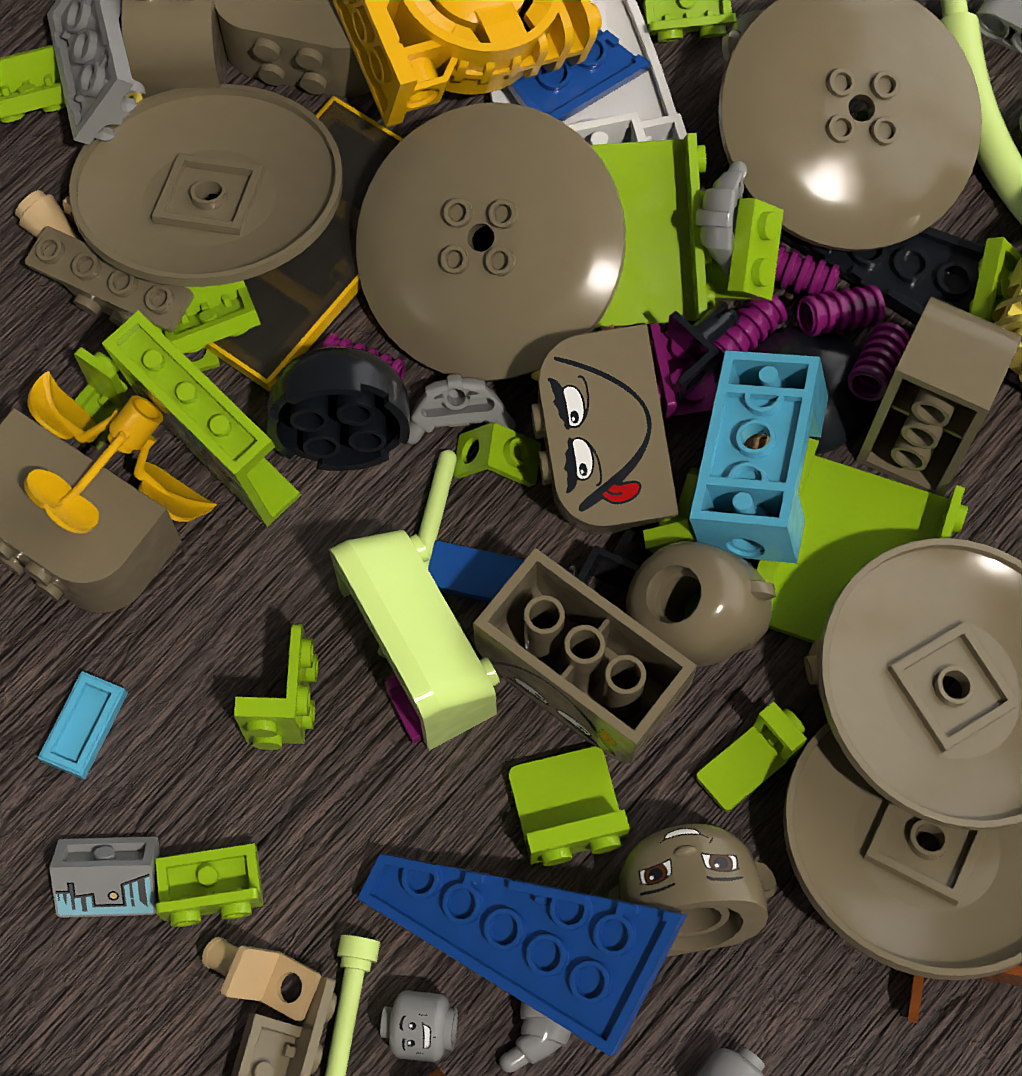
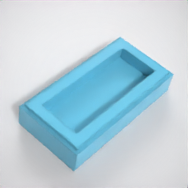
M81 671L38 759L42 763L85 780L128 694L127 691L122 687Z

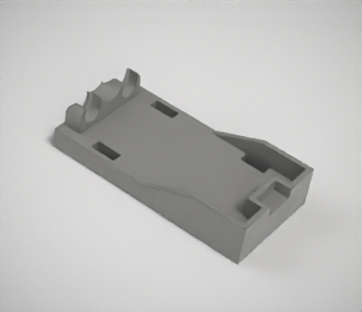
M56 0L47 13L73 140L88 145L91 144L94 138L110 141L115 137L114 129L105 126L111 124L122 126L124 124L123 119L137 107L136 100L126 97V94L133 92L146 94L143 84L132 80L119 24L122 0Z

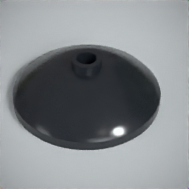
M793 326L768 334V337L763 342L758 341V346L753 351H749L820 357L828 393V402L821 437H809L819 441L815 455L827 453L844 446L855 438L865 426L871 414L874 401H865L858 398L848 387V375L857 362L860 351L847 339L834 332L809 337L804 334L800 326Z

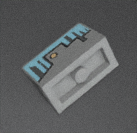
M158 836L59 839L49 867L56 915L58 917L154 915L156 913L155 904L157 903L154 879L156 870L155 858H159L160 854Z

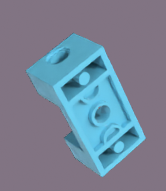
M725 351L689 517L698 542L720 547L741 558L797 564L805 524L798 495L809 437H821L828 402V393L820 357ZM754 434H765L770 438L768 443L759 449H749L744 446L745 441Z

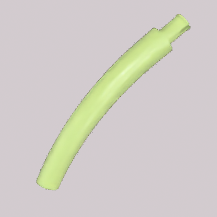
M940 0L943 17L940 21L951 32L965 53L978 87L982 127L976 160L1001 200L1022 225V156L1006 127L994 96L984 57L979 18L975 14L968 12L967 0Z

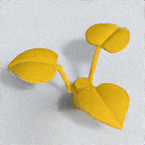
M50 371L41 375L31 387L27 399L31 415L42 427L64 440L74 437L80 443H89L94 441L98 434L109 428L110 431L108 440L111 444L73 488L60 476L43 469L31 471L24 479L25 491L32 502L42 510H45L47 515L63 529L83 534L92 531L98 524V509L80 494L117 450L126 454L132 453L133 450H140L133 472L134 476L142 481L139 485V491L165 507L172 520L190 522L211 512L217 505V503H213L160 467L146 462L149 450L156 442V439L151 435L164 419L161 411L146 398L137 395L132 396L122 410L116 408L110 417L97 424L76 401L57 385Z

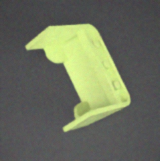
M404 530L349 539L329 549L339 589L343 597L351 594L420 718L424 743L429 751L497 715L496 693L493 686L500 683L498 675L487 657L478 659L424 562L429 560V556L417 534L409 537Z

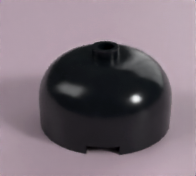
M330 346L311 350L290 361L275 378L268 397L267 435L274 443L275 449L286 458L291 459L293 456L298 455L309 460L318 461V469L347 471L373 467L388 461L389 452L400 443L406 444L409 439L410 405L407 389L398 373L386 361L375 354L346 346Z

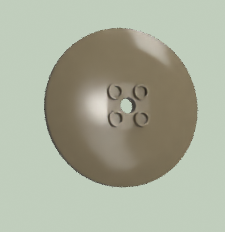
M777 0L766 8L744 31L728 59L722 78L718 108L721 139L729 165L734 161H742L747 166V174L743 182L744 193L748 198H756L783 209L782 230L813 245L841 251H869L882 249L905 241L930 227L947 212L965 188L973 171L978 155L982 127L981 103L973 71L965 53L947 27L932 12L915 0ZM851 99H858L866 104L869 113L866 121H857L851 116L849 112V102Z
M221 84V88H176L137 102V107L123 119L124 124L122 126L116 124L105 126L114 129L115 137L112 140L103 141L94 138L90 145L85 144L74 163L69 182V199L77 228L86 243L106 262L123 272L150 282L183 287H205L239 282L259 276L285 264L302 253L322 234L332 220L342 194L343 172L341 156L332 134L305 107L287 97L261 88ZM209 194L219 195L217 198L212 200H202L206 198Z
M498 102L478 103L447 111L428 120L400 141L381 164L369 185L360 211L356 235V258L362 289L371 311L386 334L408 355L429 368L447 375L461 374L462 378L473 377L484 381L513 379L541 370L543 361L548 353L558 343L575 335L591 333L613 299L621 277L626 250V226L620 195L609 170L593 147L568 125L547 113L531 107ZM481 227H490L494 233L492 246L486 251H476L472 244L474 233Z
M931 538L913 541L882 553L866 564L848 581L831 606L823 626L818 653V682L826 718L834 737L853 767L870 786L902 810L920 819L937 825L963 830H993L1021 823L1022 561L991 546L953 538ZM944 676H951L960 683L962 688L960 699H954L944 691L942 685Z
M829 722L824 725L806 745L793 769L788 782L783 812L784 837L788 856L802 890L816 911L832 929L862 953L891 968L915 976L938 980H969L996 975L1022 963V822L993 830H963L937 825L920 819L902 810L870 786L843 753L833 735ZM925 831L934 835L939 842V850L927 851L917 843L915 833Z

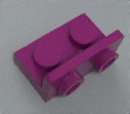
M659 323L650 324L648 334L664 424L711 417L716 397L713 374L708 376L678 403L674 394L676 381L696 361L671 339L667 332L661 333Z

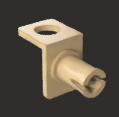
M222 937L212 939L205 947L202 955V963L205 967L226 976L221 988V994L230 998L261 1001L296 1021L304 1020L321 980L319 972L280 951L249 946L237 948ZM296 973L302 982V991L296 1001L288 1003L281 994L282 982L289 974Z

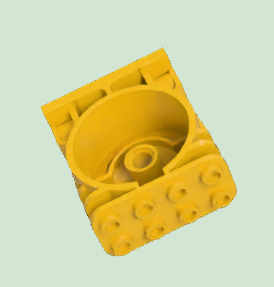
M332 0L386 127L403 123L406 112L440 103L445 91L458 94H485L503 89L516 82L523 75L526 78L536 76L541 66L546 71L553 72L562 67L565 59L571 65L581 64L586 60L597 38L598 30L602 26L600 11L590 0H533L523 17L531 29L529 32H526L518 14L525 0Z

